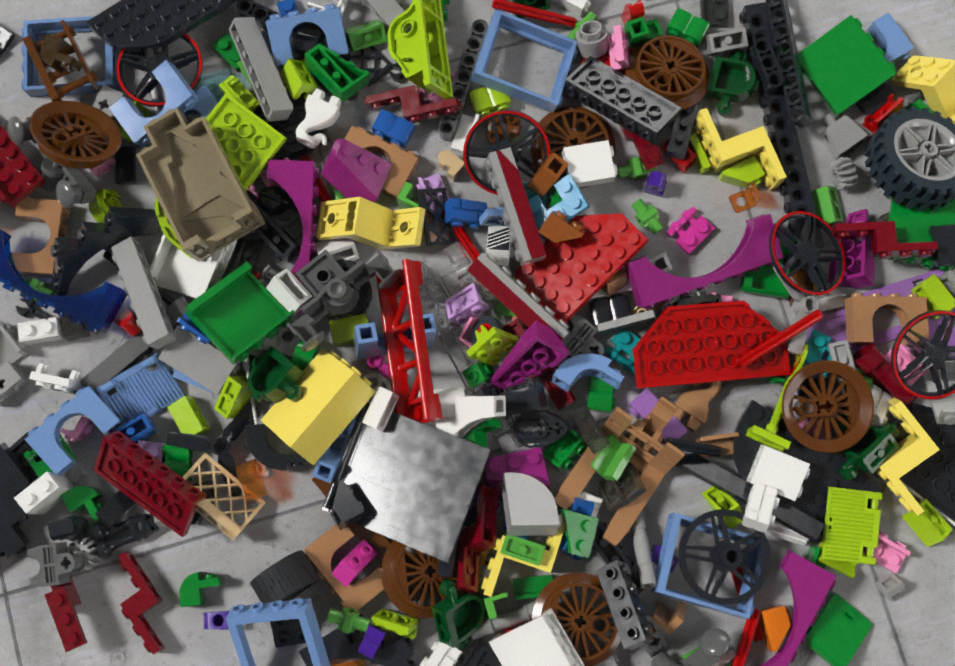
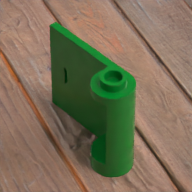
M779 242L783 258L779 259L778 262L785 266L784 257L791 251ZM765 264L760 266V270L742 272L741 292L787 299L788 296H791L775 273L774 265L766 266Z
M834 592L813 626H809L807 629V637L804 643L830 666H847L873 624L839 594Z

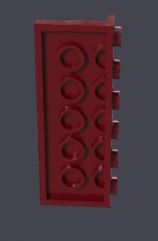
M0 124V201L3 204L8 203L14 208L46 183V180L18 145L11 141L8 133Z
M115 431L103 437L94 471L181 537L187 535L197 505L205 500L206 494L120 431Z

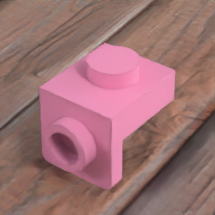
M81 416L73 432L62 428L60 432L66 434L64 438L74 443L76 440L83 442L86 436L92 432L94 422L88 417Z

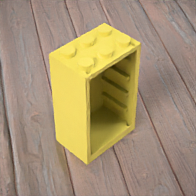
M322 349L303 370V376L295 384L303 390V397L300 401L292 402L285 396L277 401L261 419L280 439L312 465L319 460L376 393L370 387L372 383L364 376L360 378L362 376L361 373L353 366L350 367L351 365L343 358L339 361L340 357L332 350L329 353Z

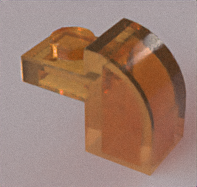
M256 458L236 466L239 483L242 484L248 502L268 495L262 480L264 476Z

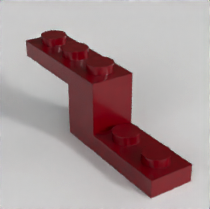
M417 85L364 97L365 104L373 110H380L383 106L387 105L397 106L401 102L403 118L410 121V123H418L421 119L425 118L436 119L439 115L443 114L453 115L456 114V111L462 110L461 103L457 98L425 105L423 90Z
M619 125L625 140L632 138L646 171L665 163L657 144L653 145Z
M895 221L838 223L831 229L832 237H838L839 239H846L850 236L866 238L871 235L873 257H880V259H890L892 256L910 258L912 255H919L925 258L932 256L938 250V242L897 243Z
M517 318L503 327V330L518 336L520 339L527 328ZM558 365L541 370L539 375L533 374L529 376L530 379L536 377L542 379L558 410L577 401L571 389L569 392H566L552 383L553 374L559 368Z
M485 485L478 487L476 525L462 529L460 534L457 589L470 593L478 592L479 553L496 547L498 490Z
M124 552L118 556L121 560L120 565L125 572H129L132 577V584L140 590L120 604L123 608L121 612L126 619L131 620L134 625L132 628L136 635L141 636L144 640L143 645L145 649L154 655L161 652L165 647L144 617V614L161 603L163 599L131 552Z
M70 574V582L52 585V592L45 594L65 652L88 643L74 608L82 603Z

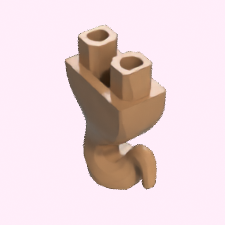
M721 381L706 382L708 385L706 389L691 390L683 393L674 403L678 410L672 417L675 416L680 421L683 415H686L690 419L685 427L692 432L696 431L707 420L709 402L719 393ZM694 383L691 385L694 387H698L703 383Z

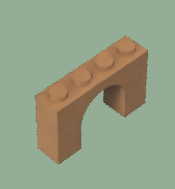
M351 126L345 140L370 153H381L391 161L392 166L381 191L383 195L397 201V197L405 182H410L419 165L417 155L411 151L405 152L401 150L395 143L389 144L378 135L372 136L368 134L362 127L356 128Z
M25 198L16 205L15 216L22 221L47 223L50 228V239L45 248L36 253L10 252L7 271L18 276L55 278L56 262L50 254L51 245H54L55 238H65L68 235L67 220L71 215V209L64 208L58 200Z
M863 293L851 294V297L844 300L846 340H848L849 345H867L874 342L872 320L878 308H886L894 312L900 321L902 329L910 320L927 312L926 297H919V294H908L906 297H900V294H889L888 296H882L880 293L870 294V296H863ZM927 318L914 325L911 329L929 340ZM906 333L915 343L920 340L911 333ZM903 338L902 344H904V345H906V346H911V345H909L908 342Z
M335 524L308 545L304 552L310 563H314L318 568L316 572L322 580L326 578L330 583L328 587L335 596L339 595L341 597L343 607L354 608L358 611L384 590L381 566L378 565L365 577L351 582L347 587L331 574L333 572L332 556L339 547L355 535L349 526L340 531Z

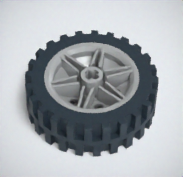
M911 107L908 111L904 108L899 110L897 114L894 112L884 121L868 142V148L865 151V157H868L865 165L870 167L868 175L876 180L874 185L877 189L881 187L885 191L883 195L887 198L891 196L895 199L894 203L898 205L900 203L906 204L908 209L912 210L913 207H918V211H925L928 207L930 211L937 210L939 206L943 208L955 199V125L951 122L952 119L949 117L945 119L937 111L931 113L928 108H922L919 111L917 107Z

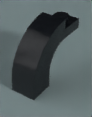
M265 424L245 425L247 445L253 456L263 465L275 470L287 471L288 462H291V466H303V462L307 461L299 454L284 455L272 450L266 439Z

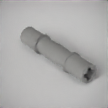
M643 509L631 526L630 533L633 534L634 550L638 563L636 568L638 569L640 586L642 589H651L657 586L654 571L655 565L652 562L647 536L648 527L646 526Z
M535 602L523 604V607L506 611L490 620L489 617L483 619L479 629L472 634L473 640L513 627L527 620L529 622L532 620Z

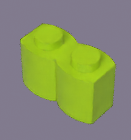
M488 87L475 89L468 94L474 115L476 113L480 114L481 118L496 110H508L511 105L509 95Z

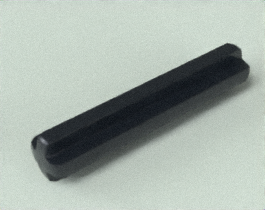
M670 437L666 439L665 445L669 442L681 451L715 457L721 456L722 448L719 446Z

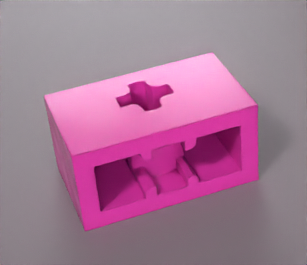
M363 539L338 564L331 574L347 587L370 564L378 552Z

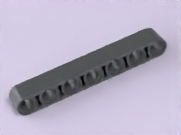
M483 19L475 20L471 26L452 84L453 97L457 94L463 96L461 99H458L462 110L456 111L457 114L455 116L443 114L439 123V135L444 141L454 139L473 83L470 80L488 29V24ZM477 29L484 30L481 33L476 32ZM476 45L479 48L472 49L471 46ZM469 61L473 65L467 66L465 63ZM461 78H466V79H468V81H467V82H461L460 79H461ZM450 128L452 129V131L449 133L443 132V129Z
M184 297L178 298L166 308L174 330L177 325H181L177 320L179 317L184 316L186 305L189 304ZM141 330L84 376L80 383L84 387L90 386L99 395L96 390L97 387L104 385L112 378L138 364L154 348L144 343L142 338L144 334Z

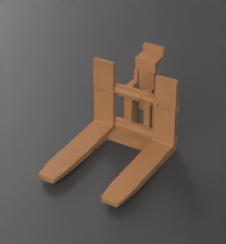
M661 397L645 419L639 420L637 418L633 424L631 422L634 418L619 407H616L561 485L554 498L556 505L567 510L573 503L574 498L580 495L595 473L591 464L608 435H613L621 443L632 444L636 447V450L630 458L628 465L637 470L640 476L611 519L603 535L606 541L616 546L630 530L663 477L685 455V453L669 442L664 447L660 443L664 438L661 435L663 433L662 430L678 410V407L666 398ZM654 449L658 451L655 456L650 454Z

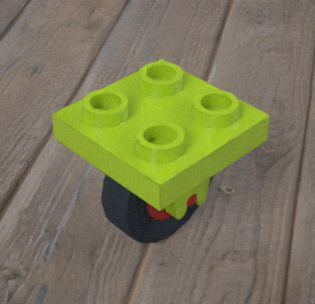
M484 316L474 324L471 333L474 345L466 352L469 358L495 366L510 353L518 342L519 337L504 331L498 319Z

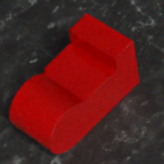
M638 0L634 4L629 3L625 5L621 16L624 26L626 22L645 15L642 1Z
M669 139L660 147L664 155L666 154ZM688 147L684 160L665 155L683 173L696 162L697 154Z
M128 307L113 320L132 337L141 331L136 322L138 319L137 315Z

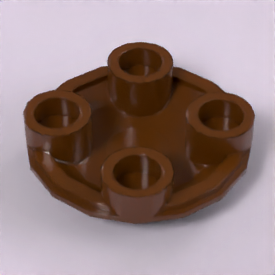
M502 116L510 139L518 137L521 132L519 118ZM495 117L499 139L505 138L499 119ZM490 119L485 122V134L489 141L496 144L493 125Z

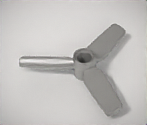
M773 267L775 273L794 299L792 309L796 315L794 316L793 324L815 310L826 311L844 307V300L847 299L846 294L805 297L804 294L788 286L779 276L775 267ZM790 277V279H791L795 284H797V283L795 282V280H794L792 277ZM809 328L790 339L788 347L790 353L802 354Z

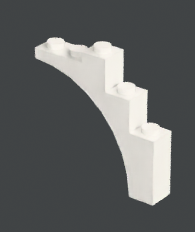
M505 396L454 397L455 416H442L443 419L436 421V429L462 438L480 422L493 417L506 416Z

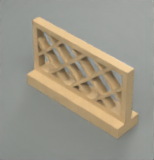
M206 453L183 476L185 480L189 476H198L199 486L195 487L201 492L202 489H213L214 499L205 498V500L198 503L196 511L232 541L238 537L266 503ZM206 460L211 464L212 471L201 472L200 464ZM223 474L227 479V484L216 485L215 475ZM212 475L213 485L202 486L201 476ZM231 487H239L242 490V496L231 497ZM216 488H227L228 497L217 498ZM253 499L259 505L256 509L247 510L246 500ZM243 500V510L233 511L232 501ZM229 501V511H220L218 509V502ZM233 514H244L245 522L239 526L234 522Z

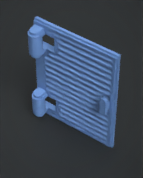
M158 352L96 388L101 398L121 419L123 424L136 419L142 413H146L151 417L183 396H186L175 378L172 377L173 375L166 364L158 359L160 356ZM156 363L158 368L150 372L148 367ZM115 387L117 392L109 396L107 391Z

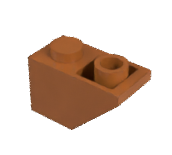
M553 152L545 159L527 184V187L540 197H543L558 180L569 163Z
M553 210L538 232L555 243L581 238L586 231L583 230L584 227L578 222L573 221L572 223L566 219L567 215L560 210H557V212Z

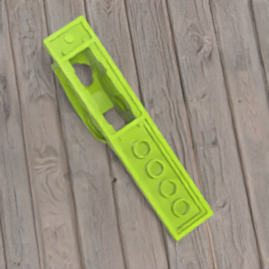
M413 0L410 7L398 15L389 26L387 34L389 54L394 61L398 62L406 79L426 92H434L445 100L454 98L441 0ZM412 26L410 32L407 33V29Z

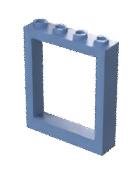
M495 9L470 81L554 112L563 102L564 97L561 94L562 91H565V79L567 75L571 74L573 69L572 59L574 60L578 53V49H576L577 41ZM500 28L564 53L550 98L485 73Z
M95 16L24 21V28L21 30L22 37L30 36L35 42L38 41V35L57 34L64 30L60 22L62 20L68 26L72 25L76 33L93 32L89 28L87 21ZM105 43V81L96 82L99 87L98 90H95L92 84L88 83L65 95L97 93L102 89L103 85L119 91L116 72L118 47L113 48ZM25 44L22 45L21 50L24 56V62L21 64L22 72L24 73V79L21 81L22 89L30 97L49 96L45 86L38 85V71ZM55 84V85H56V87L59 86V87L61 88V87H63V86H65V85H67V84Z
M675 512L669 514L655 573L657 586L652 588L651 592L741 619H750L754 612L753 599L755 595L737 603V608L666 588L679 527L687 528L695 519ZM706 521L701 522L694 529L714 535L712 523ZM716 525L718 537L723 538L719 525ZM727 528L729 538L734 542L750 535ZM755 536L742 544L748 546L759 539V537ZM762 542L748 552L746 565L757 578L762 572L761 559L764 556ZM744 572L743 577L754 586L756 583ZM743 581L739 596L751 589Z
M297 598L290 601L277 600L270 603L258 602L251 605L239 604L232 606L226 617V622L241 666H256L242 624L299 619L313 666H330L311 599Z

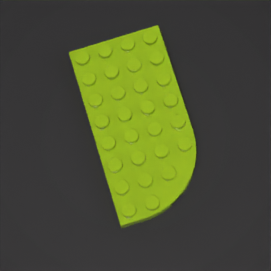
M225 93L206 117L245 191H247L266 167L268 160H271L285 143L286 137L228 93ZM156 197L154 202L155 213L162 232L173 245L184 252Z

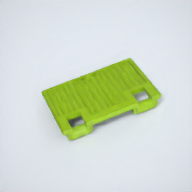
M828 487L821 559L876 564V558L873 556L874 548H877L881 514L878 506L879 500H882V493ZM868 498L871 499L870 508H867ZM863 546L866 547L865 556H862Z

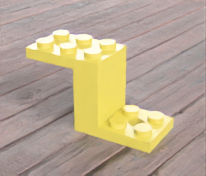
M913 55L896 72L895 77L892 80L890 79L892 85L922 90L930 109L933 112H940L941 116L945 119L947 117L951 118V122L955 125V60Z
M705 108L699 111L692 129L700 137V144L708 155L710 168H713L714 173L730 168L755 155L766 174L763 177L764 185L768 186L770 191L778 188L786 178V174L764 126L721 141L708 109Z
M362 197L321 202L316 238L319 240L349 238L379 250L418 247L421 245L425 209L415 207L391 210Z
M893 397L887 401L890 405L888 409L895 418L897 417L903 421L900 425L910 435L898 443L899 448L876 472L884 481L886 479L889 481L886 485L897 497L900 495L901 498L898 500L909 513L913 511L918 516L924 510L899 478L940 449L902 401Z
M561 515L562 525L558 528L556 535H548L545 545L548 548L544 550L540 566L500 553L505 536L502 535L501 539L497 538L496 547L493 548L497 550L495 558H490L487 567L490 570L489 576H484L481 589H484L483 594L492 596L504 557L551 573L564 532V516Z

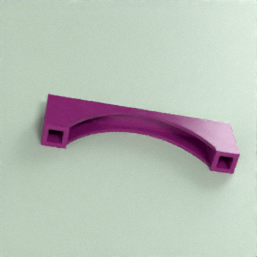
M268 160L267 179L270 182H276L289 194L301 217L303 228L302 247L299 257L290 272L308 290L295 273L312 261V256L316 253V242H313V235L317 233V224L314 223V216L318 214L315 197H318L319 188L316 186V178H319V167H317L314 161ZM300 310L295 315H304V312Z
M762 214L745 220L747 226L735 252L724 264L705 275L691 278L675 276L657 268L649 262L648 257H639L627 262L624 266L637 307L650 309L655 307L657 302L667 303L672 301L674 296H687L691 294V290H704L708 288V284H721L726 282L725 278H737L743 276L742 272L760 270V266L765 264L766 266L773 265L769 252V237L774 226L771 214ZM776 237L775 251L777 259L779 260L783 258V254L780 248L778 238Z
M789 549L779 567L784 570L792 591L793 621L789 634L781 648L773 657L760 666H788L790 662L792 663L795 660L799 644L802 645L807 637V629L815 623L818 609L824 606L827 592L831 591L836 583V580H834L836 576Z

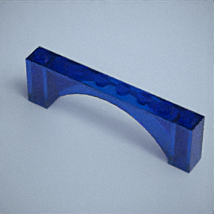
M0 229V282L4 284L3 288L11 292L17 290L21 292L19 296L29 301L34 298L38 300L37 305L45 309L50 306L54 308L53 312L61 317L68 315L72 317L70 321L80 326L84 323L88 325V330L96 334L99 331L107 333L127 297L125 290L105 281L104 285L92 291L73 296H53L33 289L20 275L11 254L9 240L12 236Z

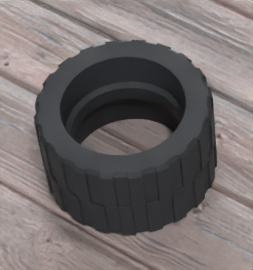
M335 260L345 272L357 264L351 260ZM321 272L318 275V280L326 281L329 274ZM367 281L360 287L358 302L350 312L343 315H326L331 319L338 320L365 313L372 300L370 281Z
M298 550L261 572L250 582V585L262 603H270L277 600L290 601L314 585L320 577L304 551Z

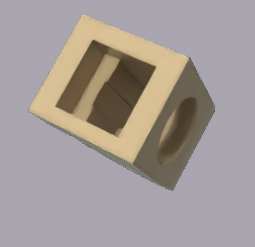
M443 150L439 153V167L443 170H448V178L454 182L466 168L464 161L449 150Z

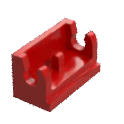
M894 94L888 96L887 103L871 117L867 115L864 118L863 127L875 134L894 112L897 114L899 110L903 109L904 99L899 97L895 101L893 99Z

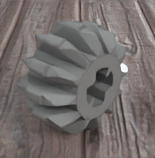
M840 157L830 163V177L836 188L840 190L848 189L857 183V169L851 158Z
M90 537L77 538L75 542L69 544L71 550H67L68 552L80 550L85 553L87 565L84 569L86 571L91 570L92 566H97L99 563L96 559L101 558L100 554H98V547H95L97 541H91Z

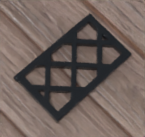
M347 36L349 53L347 55L340 54L339 57L348 62L350 59H361L360 69L374 72V77L368 84L370 87L392 68L391 65L393 64L374 46L369 47L375 52L374 56L364 55V49H361V55H350L351 47ZM364 59H374V68H364ZM377 60H383L387 65L384 68H377Z
M446 188L417 190L419 206L425 209L423 229L426 246L455 245L453 227L439 217L442 211H445V202L448 200ZM438 193H442L443 203L436 198ZM423 194H427L430 197L427 205L424 203ZM433 201L440 206L437 213L430 208ZM427 211L434 217L430 224L427 221ZM436 221L444 226L440 233L433 227ZM446 230L449 231L450 240H446L443 237ZM430 231L437 236L434 242H431Z

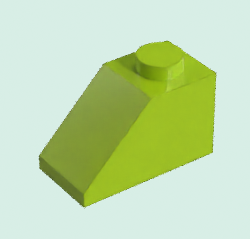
M754 155L722 171L718 179L738 187L747 188L751 186L754 188L762 183L761 180L766 174Z
M713 486L702 493L703 498L712 510L728 509L743 513L740 505L730 495ZM722 515L724 524L729 529H733L742 523L741 519Z

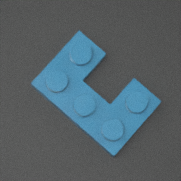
M571 174L554 183L562 201L550 209L546 208L539 195L528 200L538 231L553 210L556 212L560 210L567 215L566 219L571 220L590 207Z

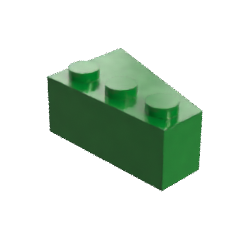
M321 44L316 45L305 53L306 67L333 96L341 99V104L370 82V72L367 70L363 71L356 67L353 62L339 57V54Z

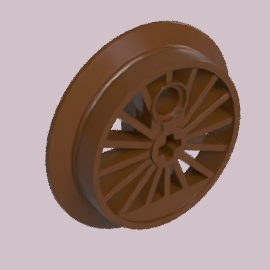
M660 36L643 42L630 54V68L625 70L626 76L682 108L681 111L696 105L706 94L710 78L708 66L700 51L689 41L676 36ZM671 84H673L676 93L671 92Z
M75 101L50 102L37 108L30 118V131L40 150L52 161L66 167L87 169L99 166L114 156L122 144V134L116 122L103 111L84 103Z
M575 106L559 108L547 114L539 122L547 136L558 140L549 141L550 147H558L550 150V154L553 152L556 154L560 153L564 147H570L575 138L578 139L576 145L594 143L590 141L603 137L604 141L609 140V145L613 146L615 157V139L609 125L602 117L589 109ZM572 116V130L569 127L566 117ZM561 119L566 132L555 121ZM550 125H552L553 128H554L560 135H558V134H556V133H554V132H552V131H549V130H547V129L549 128ZM583 126L586 131L579 132L576 127ZM596 127L600 130L599 133L588 136ZM538 131L532 135V138L539 134ZM541 137L531 144V156L536 169L540 168L544 160V145ZM565 170L560 175L557 181L561 180L566 176Z
M817 361L798 370L787 383L782 397V415L787 429L799 443L814 451L833 453L852 447L864 437L873 419L874 400L868 383L854 368L837 361ZM824 373H829L830 378L825 389ZM814 374H818L819 389L812 378ZM836 376H838L842 381L832 392ZM807 379L814 394L801 384L804 380ZM844 387V388H845V393H843V394L839 395L838 397H836V396L838 395V393H839V392L842 390V388ZM799 388L811 399L795 395L796 390ZM846 398V402H844V403H837V402H839L840 400ZM793 399H796L798 401L795 403L793 407ZM804 403H807L809 405V411L807 413H804L802 411V406ZM828 404V408L825 409L817 407V405ZM845 406H846V407H847V411H846V410L839 409L838 407H845ZM793 411L800 417L795 419ZM836 412L847 415L848 422ZM811 417L803 429H801L798 423ZM835 419L848 429L842 433ZM816 422L814 432L811 437L807 434V431ZM829 422L837 435V437L832 439L830 436ZM822 423L825 440L818 439Z
M458 539V542H457V548H456V554H455V558H458V561H459V544H460V540H459V539ZM393 540L384 554L381 566L382 584L388 598L399 610L407 615L425 619L434 618L431 608L435 605L434 587L441 600L446 598L440 593L438 582L441 584L444 578L457 582L458 578L455 576L458 573V564L454 561L450 577L438 576L439 559L426 553L423 555L421 551L414 549L420 559L419 561L405 549L407 545ZM405 555L409 559H411L415 564H417V566L405 563ZM406 567L416 571L406 572ZM427 569L436 570V572L425 574ZM416 575V577L407 581V576ZM416 581H418L417 584L414 586V588H413V589L411 590V592L409 593V592H408V586H410L411 584H413V583H415ZM422 586L419 600L416 604L411 599ZM428 587L430 606H423Z
M574 572L555 578L542 589L534 604L532 620L552 608L557 619L566 620V622L560 624L562 627H566L564 629L566 634L570 631L568 634L570 641L575 634L573 646L576 651L579 636L581 635L585 655L580 656L585 666H594L606 660L616 650L621 639L614 619L613 625H610L607 617L612 616L611 612L595 614L608 604L607 599L590 610L600 593L605 597L599 577L588 573ZM575 586H583L580 607L578 606ZM590 587L596 591L585 607L587 589ZM571 589L574 608L563 594V590ZM560 597L563 599V601L569 608L570 612L558 604ZM557 609L565 613L567 616L558 615ZM579 616H581L586 623H580L578 626L575 619H579ZM599 619L604 620V627L600 630L595 629V622ZM609 629H612L609 638L604 635L609 631ZM585 633L597 650L592 654L588 652ZM591 633H595L607 641L603 647H599Z

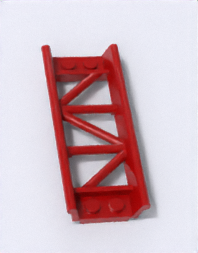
M404 259L402 260L403 269L400 279L390 288L383 290L378 288L391 391L399 395L394 407V413L422 424H427L443 419L439 395L438 393L434 394L428 356L419 286L423 284L421 262ZM376 275L377 287H378L379 284H380L382 281H381L380 278ZM401 296V300L398 306L397 297ZM408 303L410 320L401 324ZM411 328L413 341L405 336L403 331ZM403 344L415 353V359L405 362ZM417 367V375L410 393L407 371Z

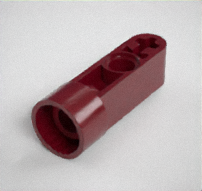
M873 343L859 349L853 355V361L857 368L869 378H872V382L882 389V392L885 391L892 396L891 398L894 397L902 401L908 409L918 397L900 386L894 377L891 365L884 358L885 356Z

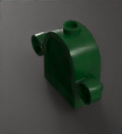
M734 51L731 54V59L715 57L706 94L707 98L721 100L717 104V112L721 116H728L731 113V102L745 101L752 96L754 91L759 89L760 80L756 79L754 68L746 62L744 51Z
M271 345L264 355H258L253 359V368L248 377V386L252 392L250 395L259 403L262 399L270 403L277 402L285 396L292 402H298L302 399L303 390L295 384L303 376L304 372Z
M893 423L884 424L880 429L870 425L868 431L859 442L842 451L848 459L840 468V474L845 480L854 479L858 475L857 469L873 474L899 448L898 443L894 439L899 435L896 425Z
M446 579L440 585V593L446 596V598L431 608L440 642L452 648L457 646L463 649L469 643V636L475 633L483 622L485 602L480 595L475 596L466 591L457 590V584Z

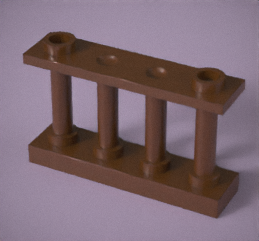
M64 20L60 21L64 30L53 36L63 39L69 38L72 44L69 55L76 53L87 76L61 88L55 85L57 79L76 70L72 69L70 72L63 69L61 73L57 71L49 72L47 68L49 65L43 61L40 54L44 40L34 42L30 36L22 38L53 102L63 101L62 98L65 94L88 83H91L95 90L99 89L96 83L99 79L94 70L90 71L74 38L77 35L72 25L68 26Z

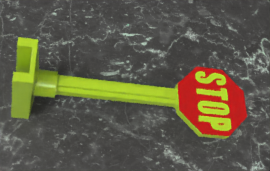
M804 344L802 354H795L790 363L791 375H788V379L785 381L770 423L767 424L765 430L753 425L747 430L745 435L780 452H783L784 449L788 450L791 443L776 435L782 416V397L787 383L804 364L808 353L807 344Z

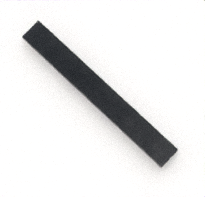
M682 451L685 455L675 466L747 505L752 484L695 453ZM781 500L777 509H773L772 515H775V521L813 542L817 541L825 524Z

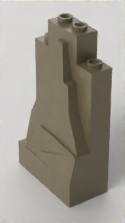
M176 107L143 126L152 146L142 149L136 156L184 252L199 262L265 224L256 204L249 199L211 124L204 116L194 119L189 124L185 115Z

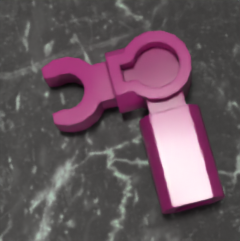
M385 355L367 358L368 368L374 371L378 370V373L390 381L388 364L386 362L382 363L385 360Z

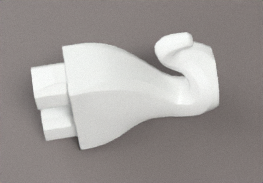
M316 89L312 95H308L305 102L306 117L296 129L297 141L309 148H316L320 142L327 146V138L324 134L319 133L310 136L308 133L330 127L340 115L341 99L332 96L329 103L323 101L326 94L319 89Z

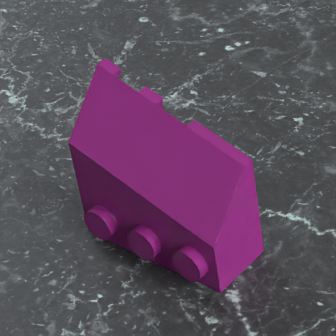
M342 138L335 140L321 175L346 198L362 197L375 202L379 197L392 163Z
M541 447L488 459L485 467L488 487L498 490L497 500L503 501L501 481L504 473L529 475L543 483L551 492Z

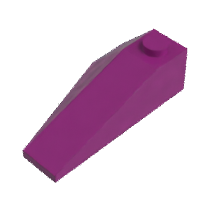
M864 209L849 213L845 223L870 222L868 210ZM871 235L866 238L850 236L849 238L841 239L845 254V272L838 286L854 289L874 286L875 262ZM838 261L830 262L829 284L832 283L836 276Z
M535 321L523 333L490 379V383L506 390V387L518 385L524 382L525 378L533 374H541V370L547 367L553 368L569 355V351L553 329Z

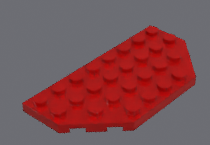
M622 213L575 216L569 221L572 223L576 221L584 227L583 230L586 231L581 238L555 243L547 238L543 245L546 252L545 258L527 265H520L515 272V281L519 279L526 286L525 290L529 294L533 292L539 297V303L543 307L547 305L554 311L555 314L553 316L558 321L562 319L566 323L649 242ZM512 316V321H514V320L517 319L518 317H513V316Z
M744 300L669 306L665 308L632 349L636 389L791 375L787 341L750 365L742 368L737 361L741 356L781 331L774 328L760 313L755 312Z

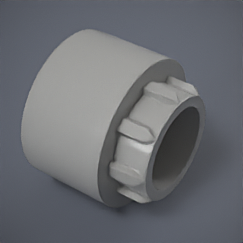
M592 20L583 23L576 32L578 52L582 57L589 58L592 56L593 58H598L607 53L609 50L607 29L604 25Z

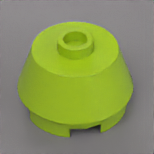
M113 189L98 190L94 201L88 205L92 217L98 223H104V217L108 213L109 207H123L119 201L122 199L121 196Z

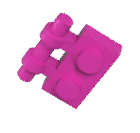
M691 207L688 211L685 210L681 214L682 217L677 222H673L666 231L669 237H672L674 234L679 237L674 243L687 255L715 229L702 215L697 220L693 218V215L697 212L694 207ZM687 222L690 227L683 231L681 227Z

